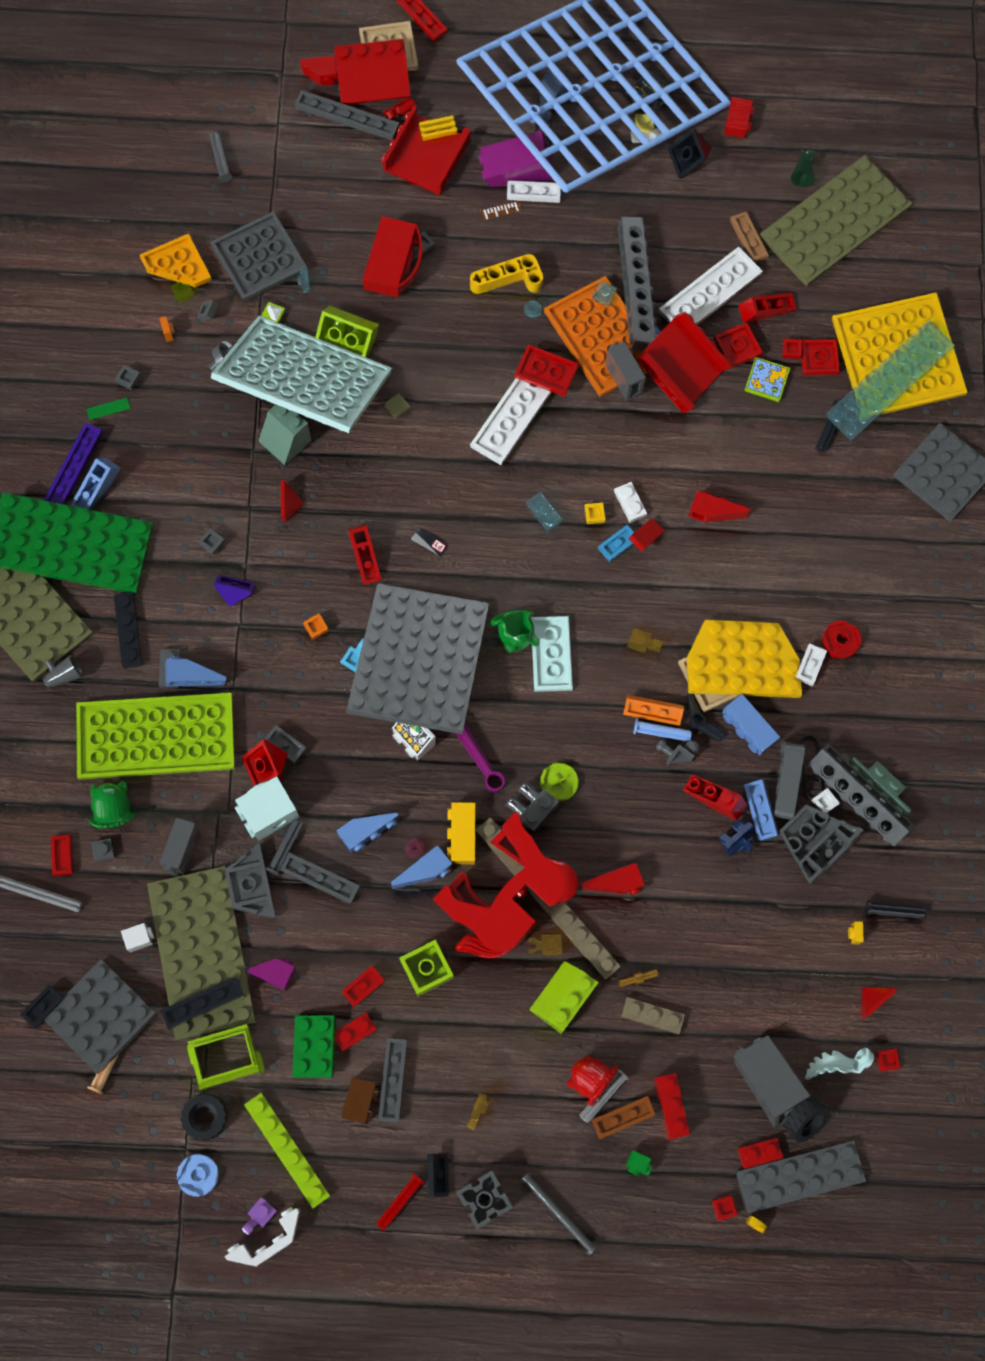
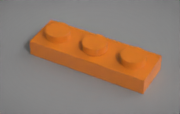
M627 695L623 715L680 726L684 706Z

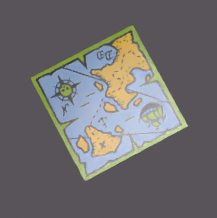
M755 357L744 391L779 402L790 368Z

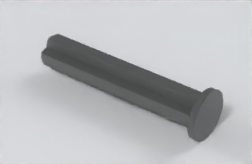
M213 132L209 135L219 172L218 180L223 183L229 182L232 179V174L229 173L220 135Z
M292 821L269 868L265 869L267 872L278 877L280 876V868L304 826L301 821Z

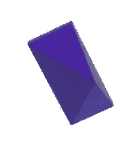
M219 575L214 582V587L231 607L251 595L256 587V583Z

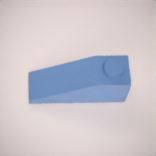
M96 458L70 506L91 510L112 485L121 468L107 458Z
M172 656L170 659H166V687L224 686L226 682L225 676L188 659H181L179 656Z
M436 846L391 882V886L395 889L437 880L439 877L444 878L451 873L452 863L441 849Z

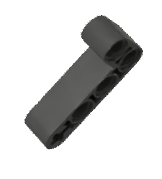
M782 741L780 748L781 763L773 805V815L776 818L788 820L794 818L805 753V745Z

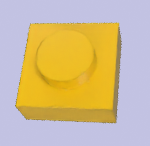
M603 503L584 505L586 524L605 523Z
M854 922L848 928V938L851 939L852 944L864 942L863 922Z

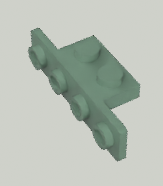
M855 757L849 761L905 817L911 812V809L898 798L906 787L878 761L869 770Z

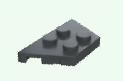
M260 843L254 845V848L243 854L234 864L225 869L231 904L234 910L276 918Z

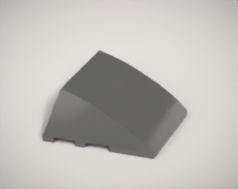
M805 805L779 833L808 883L812 884L823 878L851 849L864 829L851 826L843 820H837L825 812Z

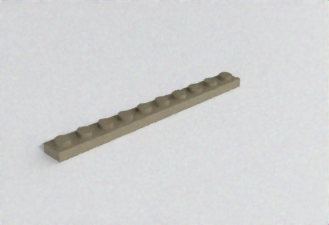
M490 817L476 829V833L515 876L525 867L490 843L501 831ZM528 887L526 889L604 980L621 967L565 902L551 908L531 888Z

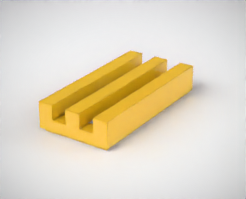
M453 116L419 122L423 141L457 134Z

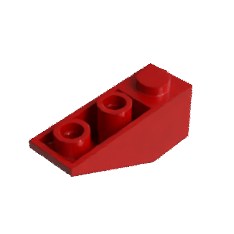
M697 490L688 517L705 523L743 519L748 517L750 509L744 504H735L727 498H718L707 491Z
M693 774L683 789L685 793L720 814L736 821L739 820L747 806L740 794Z

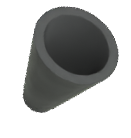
M69 655L58 666L54 664L52 658L45 661L50 672L43 678V681L48 688L84 677L80 665L72 655Z

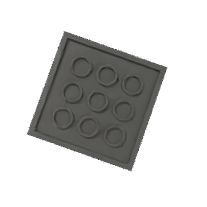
M274 211L210 242L211 247L244 302L308 271L306 264Z
M939 423L896 470L893 476L951 522L985 484V458Z
M100 959L63 997L64 999L49 1013L44 1021L96 1074H99L157 1014Z

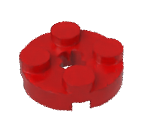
M835 621L823 632L822 644L830 657L846 659L857 652L861 644V634L857 627L848 624L847 621ZM839 635H841L842 638H846L844 644H841L837 641Z

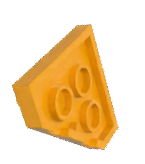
M189 233L139 255L147 273L192 287H198L212 280Z

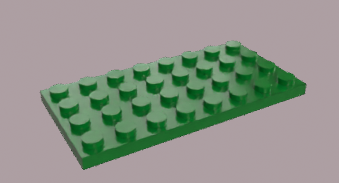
M2 492L0 499V568L125 593L133 592L136 595L151 534L152 522Z

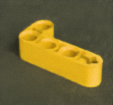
M526 254L473 272L470 276V290L475 294H481L524 280L527 289L535 293L542 289L543 274L535 256Z

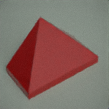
M281 480L282 522H287L304 505V502L285 480Z
M862 988L861 1017L863 1019L869 1017L897 990L895 988Z

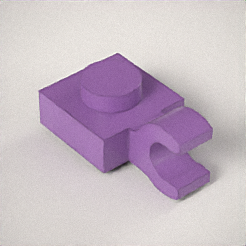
M261 1197L247 1213L252 1218L243 1226L242 1230L249 1235L258 1224L264 1227L277 1211Z

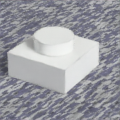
M828 788L811 800L818 810L828 813L840 804Z

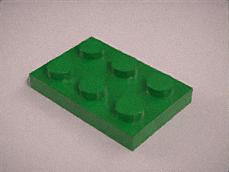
M295 1016L292 1078H334L336 1016Z

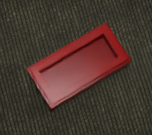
M651 518L629 537V540L643 551L658 539L665 530Z
M71 834L51 836L53 876L73 874Z

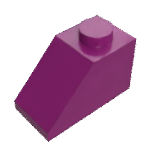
M276 958L249 968L248 973L286 991L296 968L292 966V961L286 958H282V960Z

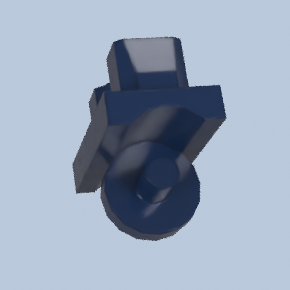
M738 820L732 826L736 832L733 837L726 832L719 838L726 854L731 857L736 851L742 853L744 850L747 852L753 850L751 843L755 841L752 837L755 832L750 822L746 824Z

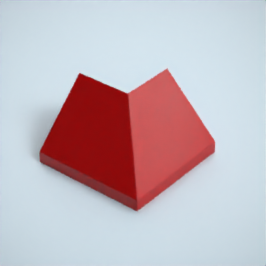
M266 739L259 742L242 756L254 786L269 781L276 776L280 782L285 780L282 770L288 754Z

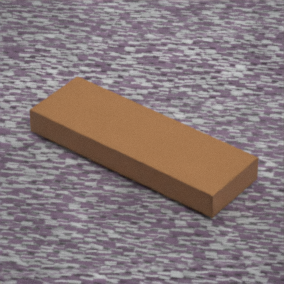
M747 211L730 217V222L747 256L754 263L768 259L769 254Z

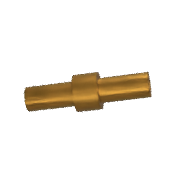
M657 969L644 973L637 972L633 973V976L618 980L620 988L632 984L639 985L644 983L645 980L659 977Z

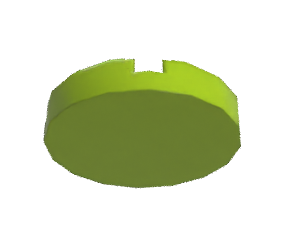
M554 763L544 769L540 777V787L542 791L543 789L546 790L556 800L563 802L575 795L579 779L571 766L565 763Z

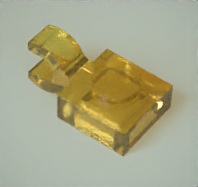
M633 628L627 647L646 653L647 648L660 652L663 641L650 639L651 633Z

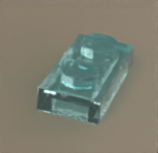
M541 491L525 502L547 533L563 522V519Z

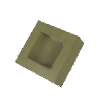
M400 393L384 403L395 419H398L410 410V405Z

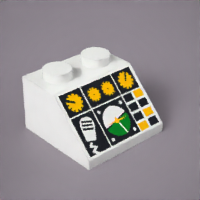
M396 723L392 727L393 738L399 744L402 742L405 745V751L411 758L415 757L419 760L436 746L435 736L428 728Z

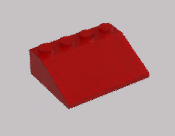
M404 39L334 46L342 104L348 105L411 98Z

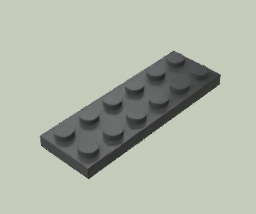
M854 1141L735 1172L747 1213L866 1182Z

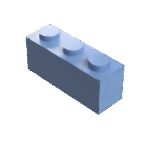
M743 694L727 705L722 712L724 720L736 728L737 735L742 739L744 738L749 743L748 746L751 751L758 753L759 756L772 747L780 738Z

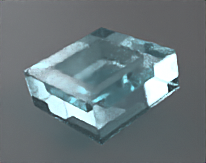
M307 267L300 268L301 275H297L298 286H302L303 293L310 292Z
M600 281L592 299L609 306L617 288Z

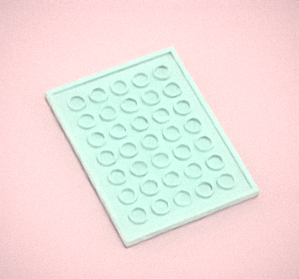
M258 316L213 370L211 379L349 433L391 374L392 368Z

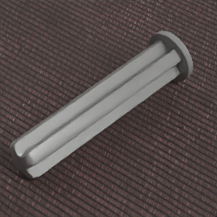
M618 1069L617 1074L597 1099V1104L594 1106L587 1105L580 1113V1118L586 1123L590 1122L625 1080L628 1081L629 1078Z

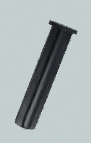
M835 400L833 402V409L816 445V449L819 452H826L842 413L847 409V404L843 401Z
M867 900L865 913L866 916L879 914L924 918L926 916V908L873 903Z

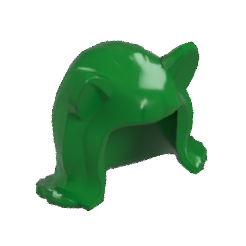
M506 611L505 613L495 615L491 620L492 626H498L500 639L509 653L522 651L529 644L533 646L539 645V639L534 634V624L531 620V615L535 614L534 611Z
M125 781L119 782L117 786L111 783L101 786L92 785L90 794L92 797L91 810L94 817L89 818L92 826L98 829L119 827L130 822L135 817L136 812L130 811V801L126 793L127 784Z

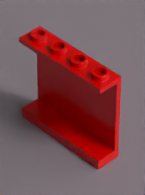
M413 106L412 110L407 112L404 124L399 126L396 138L391 140L388 152H385L382 156L383 171L441 195L471 140V130L464 127L462 133L457 132L454 135L423 141L419 122L429 121V119L417 115V106Z
M686 312L677 314L635 359L682 413L691 411L695 407L693 402L723 370L732 367L728 358L721 354L717 349V345L708 339L705 331L698 327L693 317Z

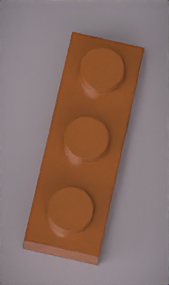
M648 1096L597 1117L591 1120L598 1138L602 1139L651 1118L656 1114Z

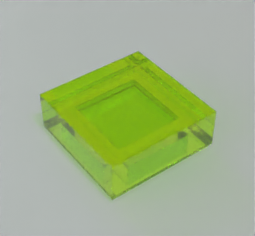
M178 282L170 286L178 303L195 296L189 284Z

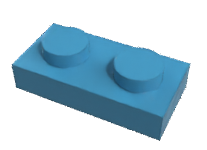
M626 525L600 544L598 550L611 562L634 545L629 540V537L634 532Z

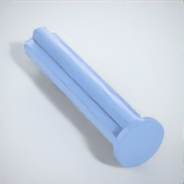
M638 719L635 720L633 734L637 732L687 742L692 737L690 730L640 722Z

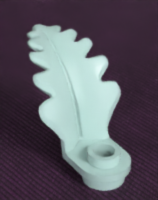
M863 1048L857 1052L854 1059H851L838 1051H832V1055L823 1052L822 1059L815 1057V1063L811 1062L809 1064L810 1069H807L805 1079L810 1080L818 1074H823L826 1071L833 1073L836 1070L842 1073L855 1072L860 1074L864 1068L871 1066L874 1054L871 1053L870 1049Z

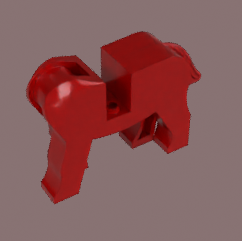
M514 812L502 825L503 829L490 843L525 868L503 887L492 905L487 904L476 895L471 886L469 876L463 871L449 886L446 885L432 899L454 921L467 926L475 933L465 935L456 944L455 950L458 952L470 953L481 958H498L517 949L538 924L516 902L517 899L521 900L528 893L526 890L528 887L551 908L570 900L577 892L578 877L576 872L568 864L546 858L542 854L533 837L525 830L522 817L517 812Z

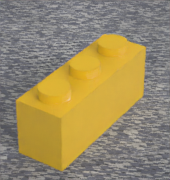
M452 803V808H448V820H451V828H447V839H451V847H447V858L451 859L452 864L475 865V803Z

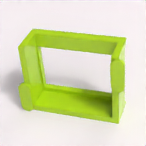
M247 1024L188 1041L187 1050L190 1062L194 1065L199 1090L201 1091L255 1073L257 1075L262 1074L265 1070L260 1052L255 1051L250 1028ZM244 1033L252 1064L203 1079L196 1047Z

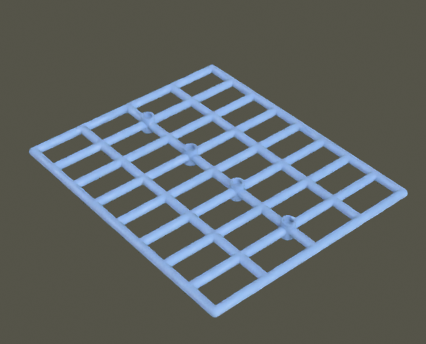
M577 0L459 57L456 61L565 193L730 106L731 101L643 0H633L642 11L631 17L624 12L615 0H605L623 20L611 27L607 25L589 4L593 0ZM583 6L603 31L589 37L569 12ZM563 16L583 41L569 47L549 22ZM648 17L666 37L668 42L662 45L658 43L652 44L635 22ZM543 26L563 51L549 57L528 32ZM628 26L649 51L635 57L615 32ZM522 36L543 61L528 67L508 42ZM608 36L629 61L622 65L612 64L595 42ZM502 46L522 71L507 77L487 52ZM588 46L609 72L596 78L575 52ZM674 47L695 72L682 78L661 53ZM481 56L501 81L486 88L466 62ZM568 56L589 82L581 86L578 84L572 85L555 65V62ZM648 59L652 61L657 60L676 82L662 88L641 63ZM548 66L569 92L555 99L536 77L535 72ZM635 67L656 92L642 99L621 73ZM528 77L548 103L540 107L530 105L513 83ZM700 77L720 99L721 103L709 109L687 83ZM609 79L612 81L618 80L635 100V103L622 109L601 83ZM507 87L528 113L513 120L492 94ZM595 87L616 113L602 120L581 93ZM681 87L702 113L688 119L668 93ZM662 98L681 120L682 124L669 130L648 104ZM568 100L572 102L577 101L593 119L595 124L581 130L560 104ZM554 108L575 134L561 141L540 117V114ZM641 108L663 134L649 141L628 114ZM621 118L641 141L642 145L628 151L607 125ZM526 121L536 122L554 145L540 152L519 125ZM601 129L622 155L608 162L587 136ZM581 140L602 166L587 173L566 146ZM560 151L581 177L567 184L545 157Z

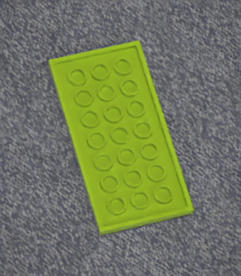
M232 693L76 703L77 778L79 780L235 769Z

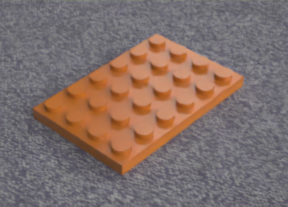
M604 276L544 308V313L576 362L579 363L581 370L599 397L618 388L605 366L609 347L615 343L625 342L630 350L626 306L607 277ZM642 351L630 352L633 355L634 359H636ZM637 362L643 374L646 373V371Z

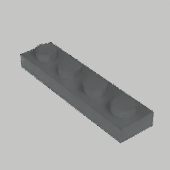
M288 853L280 868L281 872L349 904H352L360 888L359 885L291 853Z
M387 1038L378 1121L399 1123L407 1040Z

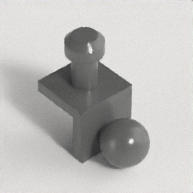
M661 740L657 744L656 750L662 751L669 756L666 762L668 766L675 763H691L695 757L694 754L699 751V744L694 740H690L685 744V748L679 744L673 750L666 745L664 740Z

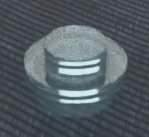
M532 300L525 304L524 313L527 317L537 318L541 315L542 307L537 301Z

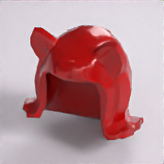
M585 1056L573 1065L571 1079L566 1084L569 1088L576 1089L580 1095L589 1098L588 1105L594 1106L597 1104V1099L607 1088V1085L610 1084L617 1074L619 1067L615 1065L610 1068L599 1059Z

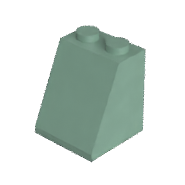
M275 404L267 413L259 443L283 465H286L311 442L308 423L296 412Z

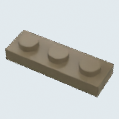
M626 997L621 1015L622 1018L678 1035L680 1034L685 1014Z

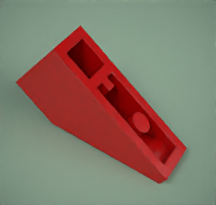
M792 293L751 297L738 305L743 323L759 321L797 310Z
M364 523L347 528L363 585L382 580L367 525Z
M634 863L582 882L579 887L585 891L621 895L630 893V896L642 892L641 889L645 884L637 864Z

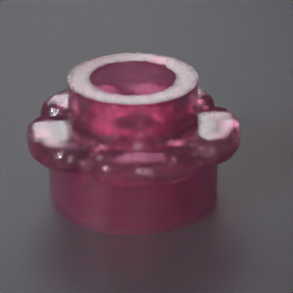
M411 839L405 845V851L408 852L407 855L409 857H420L424 852V844L422 841H418V839Z

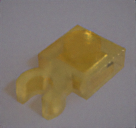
M561 934L541 935V941H538L536 938H529L527 940V943L532 942L536 946L534 949H528L529 954L542 950V956L562 955Z
M479 1093L467 1128L474 1130L481 1112L485 1114L489 1104L486 1101V1095Z

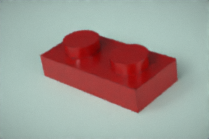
M370 966L341 992L355 1008L382 985L385 980L373 966Z
M364 1013L336 1031L335 1041L341 1051L344 1052L377 1031L368 1014Z
M778 1138L737 1149L743 1169L783 1159Z

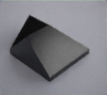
M694 128L668 148L680 179L707 160L712 149Z

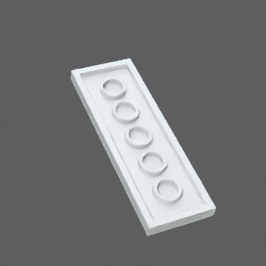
M737 247L660 307L658 312L668 323L677 314L686 312L693 317L694 322L698 325L761 276L763 271L740 247Z
M516 378L471 442L470 447L502 466L551 392Z

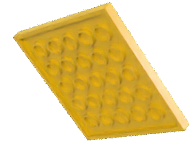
M937 293L842 313L832 317L862 419L960 397L968 393Z

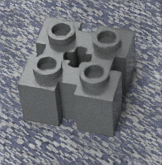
M493 1171L478 1178L480 1184L474 1188L470 1183L456 1192L463 1206L465 1207L469 1204L473 1212L468 1215L476 1229L491 1221L489 1218L491 1214L496 1212L499 1217L513 1208L506 1194L500 1195L496 1188L500 1186V1183ZM481 1194L490 1197L487 1206L479 1204L478 1201L481 1199Z

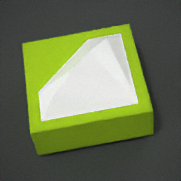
M268 302L261 316L280 323L285 313V308Z

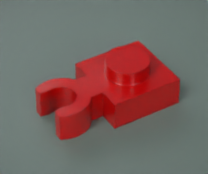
M406 98L393 105L392 108L386 109L383 113L385 118L391 119L397 114H407L416 105L413 99Z

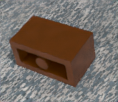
M352 1077L341 1118L365 1125L367 1120L371 1121L374 1111L371 1108L372 1100H377L379 1089L376 1088L377 1084Z

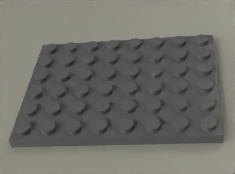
M378 583L346 714L463 734L489 603Z

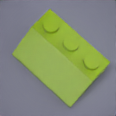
M329 305L322 311L315 338L367 358L375 342L379 324Z
M564 961L529 1010L562 1034L598 982L582 970Z

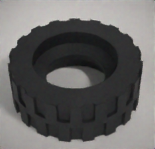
M195 1095V1097H191L184 1104V1108L181 1110L182 1116L180 1120L182 1128L194 1139L205 1141L214 1139L226 1127V1120H228L227 1109L223 1102L213 1095ZM201 1107H208L214 1113L213 1123L205 1128L199 1127L194 1121V1114Z
M811 1097L793 1109L785 1121L784 1128L796 1142H806L818 1134L825 1126L830 1116V1111L818 1098Z

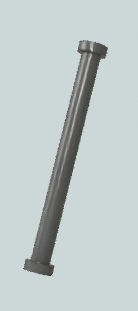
M528 1172L520 1181L527 1184L587 1250L586 1253L591 1255L598 1246L596 1244L593 1245L531 1178L532 1174Z

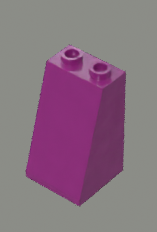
M542 131L526 135L540 152L549 148ZM519 137L480 148L481 155H479V161L484 168L481 171L484 181H487L490 187L508 185V181L537 182L553 180ZM551 155L545 157L552 165Z

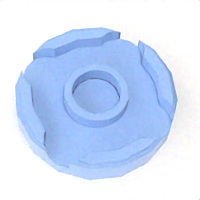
M202 1154L191 1155L184 1159L177 1172L180 1188L188 1195L196 1197L211 1192L219 1178L218 1167L214 1160Z

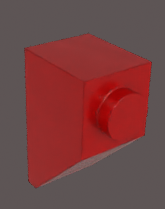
M335 56L300 59L302 73L320 86L338 84Z

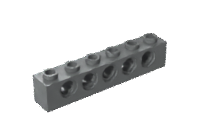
M829 743L808 763L811 770L815 774L820 775L825 780L826 785L834 789L843 801L848 802L859 816L866 819L869 826L877 830L887 843L895 846L914 827L912 822ZM828 765L834 768V772L829 770ZM842 779L847 780L849 785H845ZM856 793H860L863 799L858 798ZM870 806L875 807L878 813L873 812ZM885 820L889 821L892 826H888Z

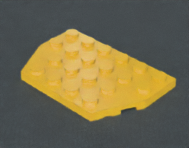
M705 620L687 655L688 693L800 698L802 696L801 680L796 678L800 667V659L779 623Z

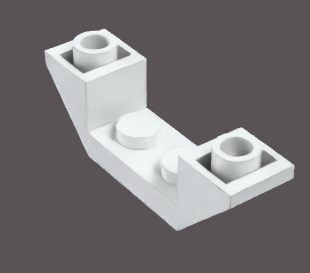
M290 1207L281 1214L283 1218L279 1222L287 1235L284 1237L282 1233L273 1239L272 1242L274 1244L269 1248L261 1247L254 1252L256 1256L253 1258L245 1244L240 1246L237 1243L228 1249L229 1254L225 1256L226 1260L259 1266L294 1242L300 1210L298 1208L293 1210Z

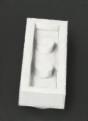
M508 181L507 200L560 203L561 188L557 183Z

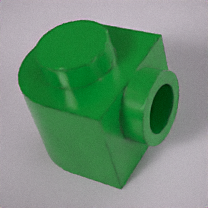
M632 1150L626 1166L629 1167L628 1172L639 1176L640 1173L649 1176L653 1166L650 1163L651 1158Z

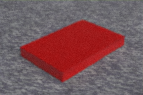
M528 344L514 378L566 397L579 363Z

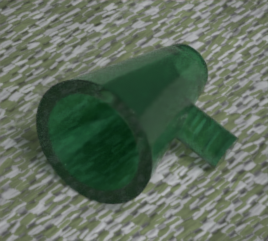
M813 150L802 152L791 175L792 183L798 187H808L814 183L812 158L815 152Z

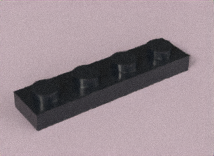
M129 592L113 595L122 667L126 669L143 666L134 594Z
M233 977L160 1011L168 1030L237 1000L243 997L244 994L237 977Z

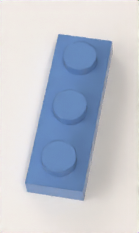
M761 779L744 784L758 840L764 841L778 837L779 833L764 780Z

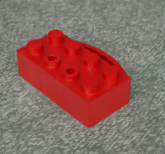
M384 216L381 217L362 279L364 290L399 298V294L413 282L422 262V240L417 224ZM418 246L419 255L416 267L410 276L404 280L412 265L413 247Z

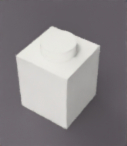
M145 923L121 931L126 949L130 953L153 945L152 939L154 934L152 928L147 927Z

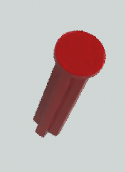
M412 1173L413 1177L377 1221V1226L382 1230L389 1226L420 1185H425V1182L416 1174Z

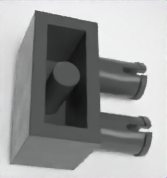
M524 782L518 791L531 801V805L526 807L512 796L511 800L506 803V806L522 817L525 830L534 835L558 807L559 801L543 789L542 792H538L528 782Z

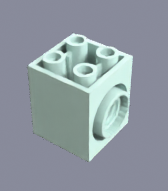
M277 776L254 786L245 795L235 800L238 806L234 808L242 822L247 821L244 825L252 838L256 836L258 841L299 818L293 803Z

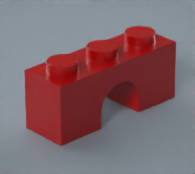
M676 1073L654 1078L657 1097L662 1106L663 1124L667 1140L689 1136L690 1133Z

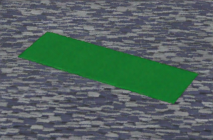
M123 398L87 408L86 410L89 420L128 410L130 405L128 398Z

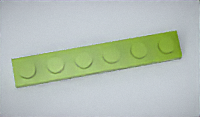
M258 1094L244 1104L311 1207L314 1209L328 1199L330 1194L263 1094Z

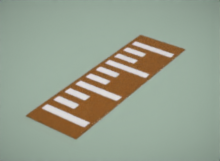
M519 201L482 209L480 212L483 221L520 212L522 208Z

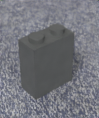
M625 342L611 345L607 352L605 366L627 401L642 394L646 377Z
M180 818L175 819L160 860V864L167 871V874L176 877L179 874L185 875L200 834V830L195 823Z

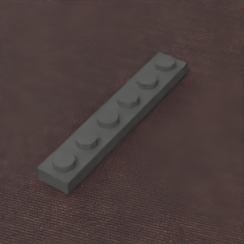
M303 90L300 91L295 102L296 109L388 140L395 138L399 128V122Z

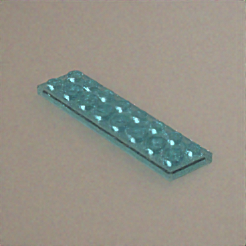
M928 320L832 407L825 416L852 441L953 349L955 345Z

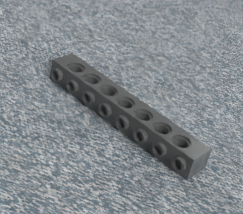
M621 217L618 225L630 351H643L658 335L655 333L656 318L653 317L654 302L651 299L653 288L650 286L651 271H648L649 255L646 254L648 242L645 240L646 226L643 225V218Z

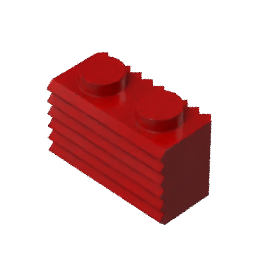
M732 96L724 135L744 139L746 132H750L752 122L748 121L749 117L753 118L754 114L753 100Z

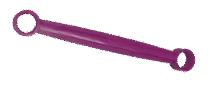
M465 724L463 734L456 733V735L486 777V788L492 793H498L504 788V776L493 770L476 739ZM492 776L500 777L502 785L498 788L490 787L488 785L489 778Z

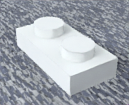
M632 482L614 489V493L629 523L647 516V512Z
M809 644L796 678L805 684L813 686L827 650Z

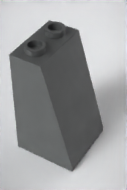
M769 1036L759 1037L753 1041L750 1047H743L735 1053L734 1063L775 1129L785 1124L787 1117L793 1109L804 1100L810 1098V1095Z

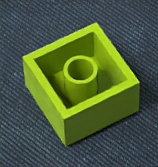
M436 940L399 958L418 997L454 979V975Z

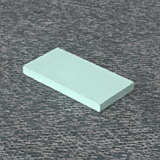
M569 616L531 617L534 624V634L539 639L538 646L532 645L534 692L572 691Z

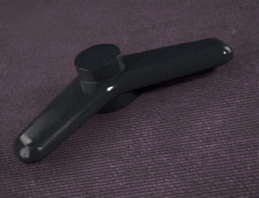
M687 694L686 699L690 717L689 726L692 729L702 731L717 741L723 740L724 735L709 724L705 716L700 712L694 694Z

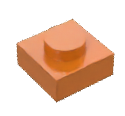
M166 316L159 318L166 342L173 341L172 333H175L172 322L168 323Z
M319 613L303 622L312 640L329 631Z

